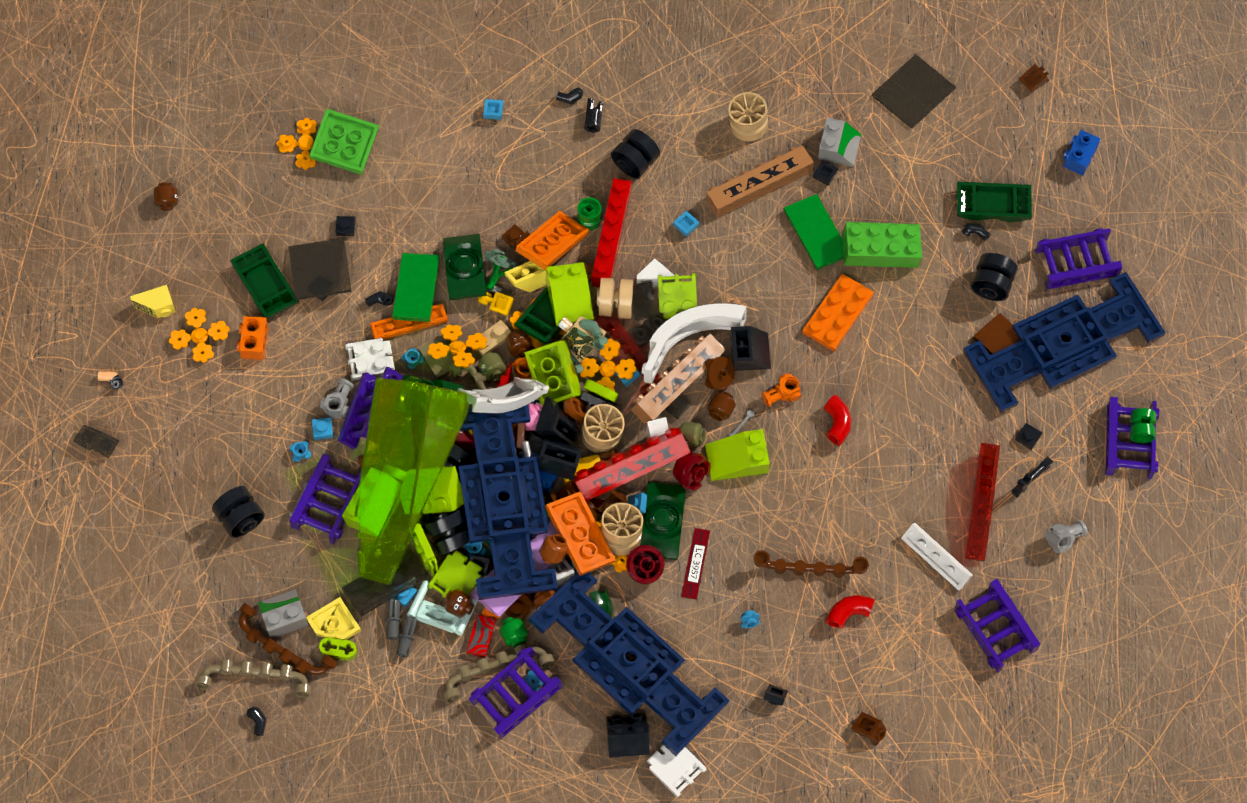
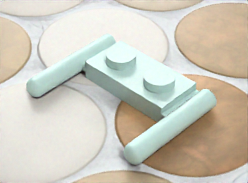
M424 580L407 616L462 636L478 601L472 600L474 608L470 615L466 614L463 618H458L448 613L445 607L425 600L422 601L430 583L428 580Z

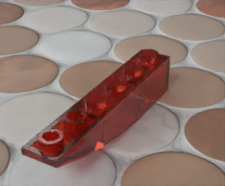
M981 443L978 449L965 559L985 561L1000 445Z

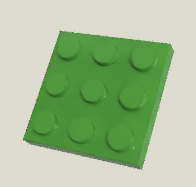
M326 109L309 158L362 175L379 125Z

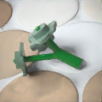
M496 249L486 252V260L493 262V274L486 288L492 291L499 277L505 275L506 271L519 266L517 262L507 258L504 252ZM501 266L507 268L499 273Z

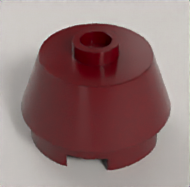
M690 453L676 460L673 467V476L684 489L698 490L702 487L700 483L704 476H709L711 463L706 460L703 454Z
M640 545L634 548L626 561V569L629 576L640 584H651L661 577L665 566L663 555L657 548L651 545Z

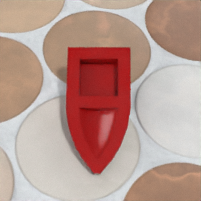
M513 363L506 368L504 374L501 375L500 382H496L495 388L510 383Z

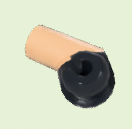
M98 372V381H108L111 387L116 390L122 388L123 380L116 372Z

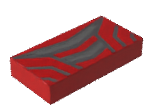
M476 615L466 651L467 654L486 658L496 619Z

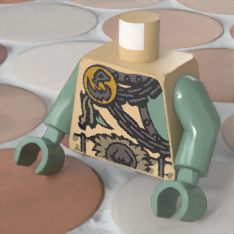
M579 316L572 323L564 317L558 324L565 331L560 340L567 341L576 374L578 375V373L583 371V366L578 364V362H582L594 348L596 350L604 349V344H607L608 339L604 337L606 331L600 328L596 321Z

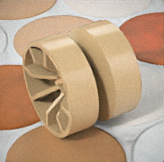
M752 92L740 93L731 100L728 112L732 134L742 141H755L761 138L768 129L767 104L760 95Z
M601 278L600 288L597 289L599 317L611 318L614 305H616L619 319H631L632 279H621L619 288L615 289L614 278Z
M598 404L590 408L585 415L581 430L583 444L590 451L598 454L609 453L612 449L615 450L621 441L625 425L622 413L616 407L608 404Z
M615 503L603 512L601 532L614 555H629L634 548L640 546L643 516L631 504Z

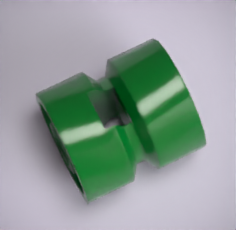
M592 197L582 199L577 206L578 223L588 228L589 231L595 230L601 224V204Z
M1148 408L1132 410L1130 439L1138 443L1154 441L1156 438V428L1154 426L1156 424V412Z

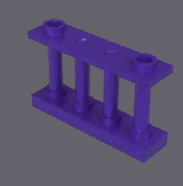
M1099 228L1093 232L1039 241L1035 252L1036 254L1044 252L1050 274L1045 282L1047 290L1120 275L1122 270L1121 261L1114 262L1111 260L1105 242L1110 235V228ZM1098 242L1104 264H1093L1087 244ZM1080 245L1086 268L1078 269L1075 267L1069 247ZM1062 249L1068 271H1057L1052 255L1053 250Z
M390 367L385 368L380 379L368 372L362 373L337 441L351 449L357 448L361 437L368 439L374 444H378L403 375Z
M1110 397L1107 403L1105 475H1113L1116 469L1122 467L1148 470V479H1152L1154 473L1158 472L1159 466L1158 461H1155L1156 438L1148 444L1120 442V440H1117V433H1130V427L1132 426L1117 422L1118 416L1120 414L1131 415V411L1138 408L1121 407L1118 404V397ZM1152 401L1149 409L1156 412V420H1158L1160 410L1156 408L1157 401ZM1120 449L1148 452V462L1120 460L1117 457V451Z
M322 454L289 520L291 528L299 530L301 525H309L329 533L330 543L335 544L336 540H339L343 533L342 527L345 521L342 515L363 480L366 471L361 469L359 476L333 467L330 456ZM326 474H332L355 483L351 492L348 493L325 484L323 480ZM322 490L345 499L346 502L342 510L316 500L317 492ZM314 507L338 518L332 527L308 517L309 509Z
M998 579L990 582L988 593L967 605H964L961 599L957 600L955 605L957 617L963 619L988 657V664L992 669L995 668L997 673L1004 666L1002 661L1023 649L1029 650L1031 654L1038 651L1041 645ZM990 600H996L999 609L975 622L969 612ZM1002 616L1007 617L1010 622L1008 627L988 638L984 636L980 628ZM1013 632L1017 633L1021 638V642L997 655L991 645Z
M531 647L521 650L513 662L482 688L478 687L469 698L474 706L479 702L494 719L497 726L494 730L501 739L563 687L557 677L553 679L548 678L531 658L535 655ZM524 663L528 665L543 683V688L538 692L533 691L516 671ZM509 676L527 695V701L523 705H518L501 685ZM494 689L512 709V714L507 718H503L485 697Z

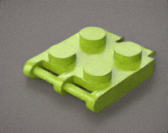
M695 273L684 276L675 274L674 276L662 277V275H658L659 313H663V319H670L677 315V312L697 307ZM680 279H692V281H679V280H680ZM662 280H675V282H662Z
M416 523L413 526L415 536H412L413 544L417 554L421 556V562L425 571L429 570L434 577V571L436 573L438 571L437 560L421 525Z
M455 551L453 555L448 554L429 583L428 588L435 589L441 593L444 599L447 593L454 589H460L470 594L476 587V579L482 577L479 574L482 567L472 560L465 565L468 558L459 551ZM437 583L439 586L444 588L445 591L437 587L435 584Z

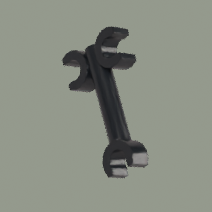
M1046 457L1030 474L1026 473L1022 479L1018 480L1016 487L1011 493L1018 498L1022 492L1026 491L1027 486L1051 467L1050 465L1053 461Z

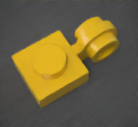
M488 292L487 296L477 297V302L483 305L491 303L489 308L491 311L507 317L514 301L513 297L499 292L495 293L494 298H491L492 294Z

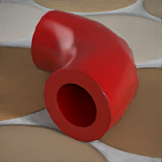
M835 394L824 406V410L830 414L833 420L826 436L833 444L841 446L851 431L852 418L848 406Z
M861 595L844 597L832 606L825 618V623L834 628L842 629L847 619L852 615L869 617L875 599Z

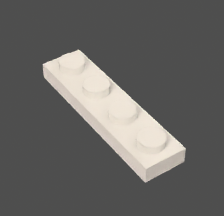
M913 523L901 539L957 590L960 591L973 576L916 523Z

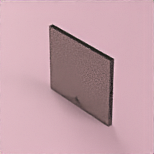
M915 54L873 92L872 96L913 129L950 95L956 87Z
M344 238L289 246L295 300L352 292Z

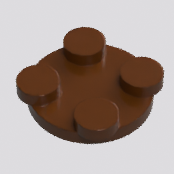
M721 356L706 360V387L716 390L727 389L733 382L735 373L731 360L728 357Z

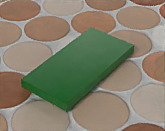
M817 194L784 207V213L816 270L844 259L842 237Z
M402 253L392 315L393 320L431 322L440 262L439 255Z

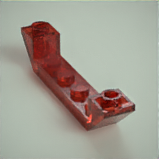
M593 314L594 321L598 323L599 327L605 330L606 333L610 331L611 336L615 340L618 339L621 343L622 351L625 354H629L635 362L634 366L642 372L643 364L647 363L648 360L619 320L613 317ZM658 373L653 380L656 385L659 383ZM647 383L640 388V395L645 396L648 393L646 389L651 384Z

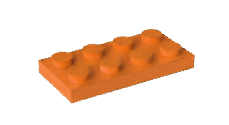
M558 211L520 242L515 251L546 271V267L553 265L588 235L589 229L563 212Z
M841 274L804 327L802 333L835 352L873 297L874 292L848 276Z
M581 492L546 504L545 509L557 533L567 541L569 547L567 552L579 576L614 563L616 559Z

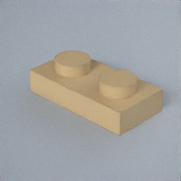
M502 320L482 333L483 337L487 338L484 349H477L481 356L492 352L506 342V337L511 330Z

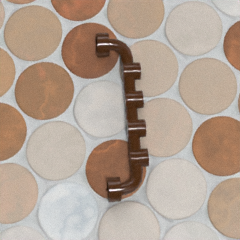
M764 550L757 551L754 555V564L757 567L774 569L778 574H783L785 570H792L797 575H803L805 571L814 572L818 577L823 576L825 573H833L835 577L841 578L844 574H864L869 567V562L864 557H857L853 561L852 566H845L843 563L825 565L821 561L815 564H806L802 560H798L795 563L786 562L783 559H778L776 562L769 561L770 556Z
M243 603L239 610L242 613L239 617V625L247 633L246 638L254 644L257 641L264 644L262 649L270 654L273 651L280 654L278 659L288 665L290 661L296 664L294 669L304 675L306 672L313 675H322L330 668L334 670L338 664L336 660L325 654L320 660L323 663L321 667L312 666L306 660L298 657L271 638L263 635L257 629L249 626L247 618H253L257 611L246 603Z

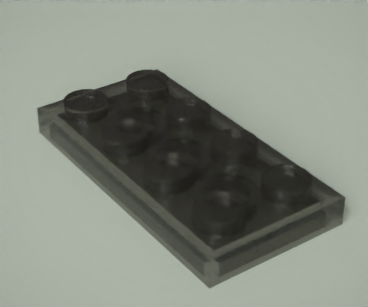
M408 548L345 585L342 589L362 617L429 577V574L413 551Z

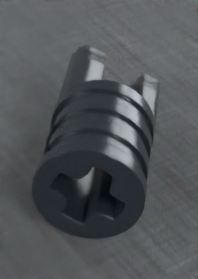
M588 98L584 129L587 132L596 133L600 131L604 102L600 101L596 109H594V99Z

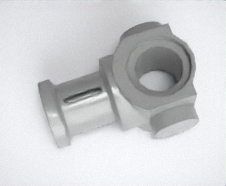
M343 378L338 379V386L335 392H331L326 398L324 397L320 404V408L324 409V413L328 414L332 419L346 417L349 406H346L348 402L347 396L350 390L354 388V385ZM333 405L339 406L337 409H330Z
M1082 520L1076 521L1071 526L1055 524L1048 528L1046 540L1053 547L1055 553H1062L1072 547L1076 538L1087 535V527Z

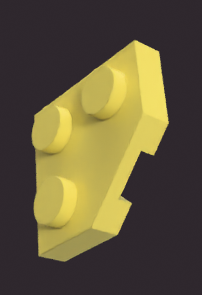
M340 597L306 617L316 636L347 640L361 631V628Z

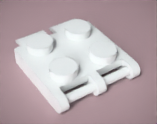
M383 338L345 345L349 354L348 365L351 367V381L360 380L362 373L365 372L374 377L383 376L386 367L395 370L393 356H390L392 355L390 341H383Z
M663 745L660 748L664 753L663 755L656 751L647 760L650 765L649 770L676 797L681 795L680 792L688 784L691 785L694 782V778L707 770L686 747L676 757Z

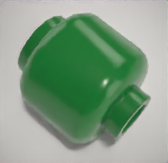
M509 617L502 622L503 625L500 627L499 633L507 646L515 648L527 641L528 630L521 619Z

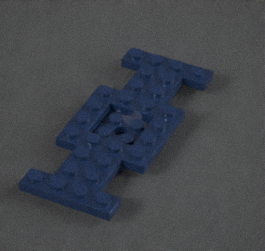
M1127 272L1110 279L1109 284L1117 296L1092 308L1086 307L1079 295H1075L1013 324L1012 328L1020 342L989 355L980 340L963 348L965 356L1000 413L1018 405V401L1010 388L1041 374L1051 390L1116 359L1117 355L1109 342L1138 328L1147 343L1165 335L1166 332ZM1067 335L1071 341L1064 342L1061 340V336Z
M528 404L504 413L472 412V408L450 411L453 432L472 430L477 464L458 467L469 542L490 541L495 573L494 577L476 579L478 600L557 590L558 584L555 568L535 571L529 536L549 532L537 456L518 459L512 424L530 422ZM500 493H507L509 499L501 501L498 495Z
M577 572L528 621L542 634L557 621L584 646L572 661L630 715L645 702L673 728L661 743L677 757L730 700L717 688H714L701 700L673 674L685 662V659L628 607L622 610L616 617L611 618L585 594L596 584L597 579L590 573L579 576ZM633 654L636 660L630 662L625 658V655Z

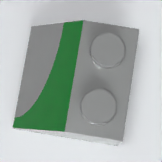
M827 117L818 159L854 167L861 134L847 122Z
M296 589L258 602L271 639L308 626Z

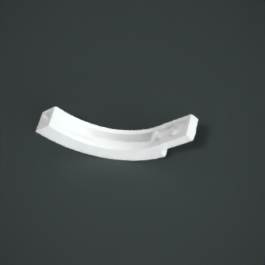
M737 304L702 305L680 312L664 322L650 339L648 361L642 367L644 382L652 384L665 355L681 339L701 331L714 329L731 330V327L744 326L746 306Z

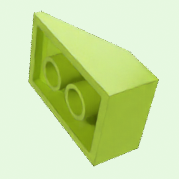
M584 262L546 267L545 281L556 326L564 317L572 323L579 316L594 321Z
M763 429L744 431L705 444L707 460L711 463V481L769 473L770 463Z

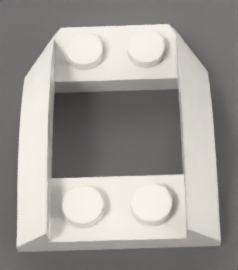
M514 377V381L493 389H473L470 391L458 388L459 405L472 406V412L479 413L509 412L533 402L543 394H547L549 386L537 380Z

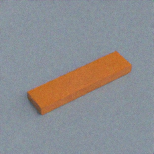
M443 303L433 306L431 322L393 320V317L372 322L370 327L374 339L383 338L385 340L447 323L448 318Z

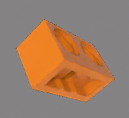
M244 316L243 323L239 324L241 340L237 341V352H240L241 359L264 360L268 334L267 318ZM251 328H257L255 331H249ZM249 345H255L251 349L247 348Z

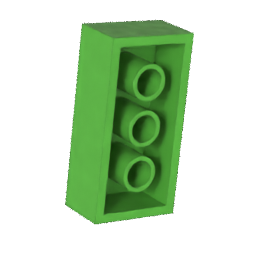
M846 222L842 231L844 266L918 268L921 262L920 224Z

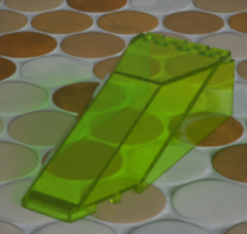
M376 378L355 508V517H359L360 532L356 533V538L361 539V553H357L360 577L383 584H391L467 416L469 401H467L466 393L419 382L412 383V381Z

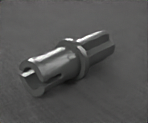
M395 599L388 601V618L385 619L387 622L386 639L389 640L399 639V622H401L399 618L400 602Z
M406 618L403 632L399 634L400 641L396 652L398 656L409 657L412 641L415 640L413 637L417 622L415 618Z

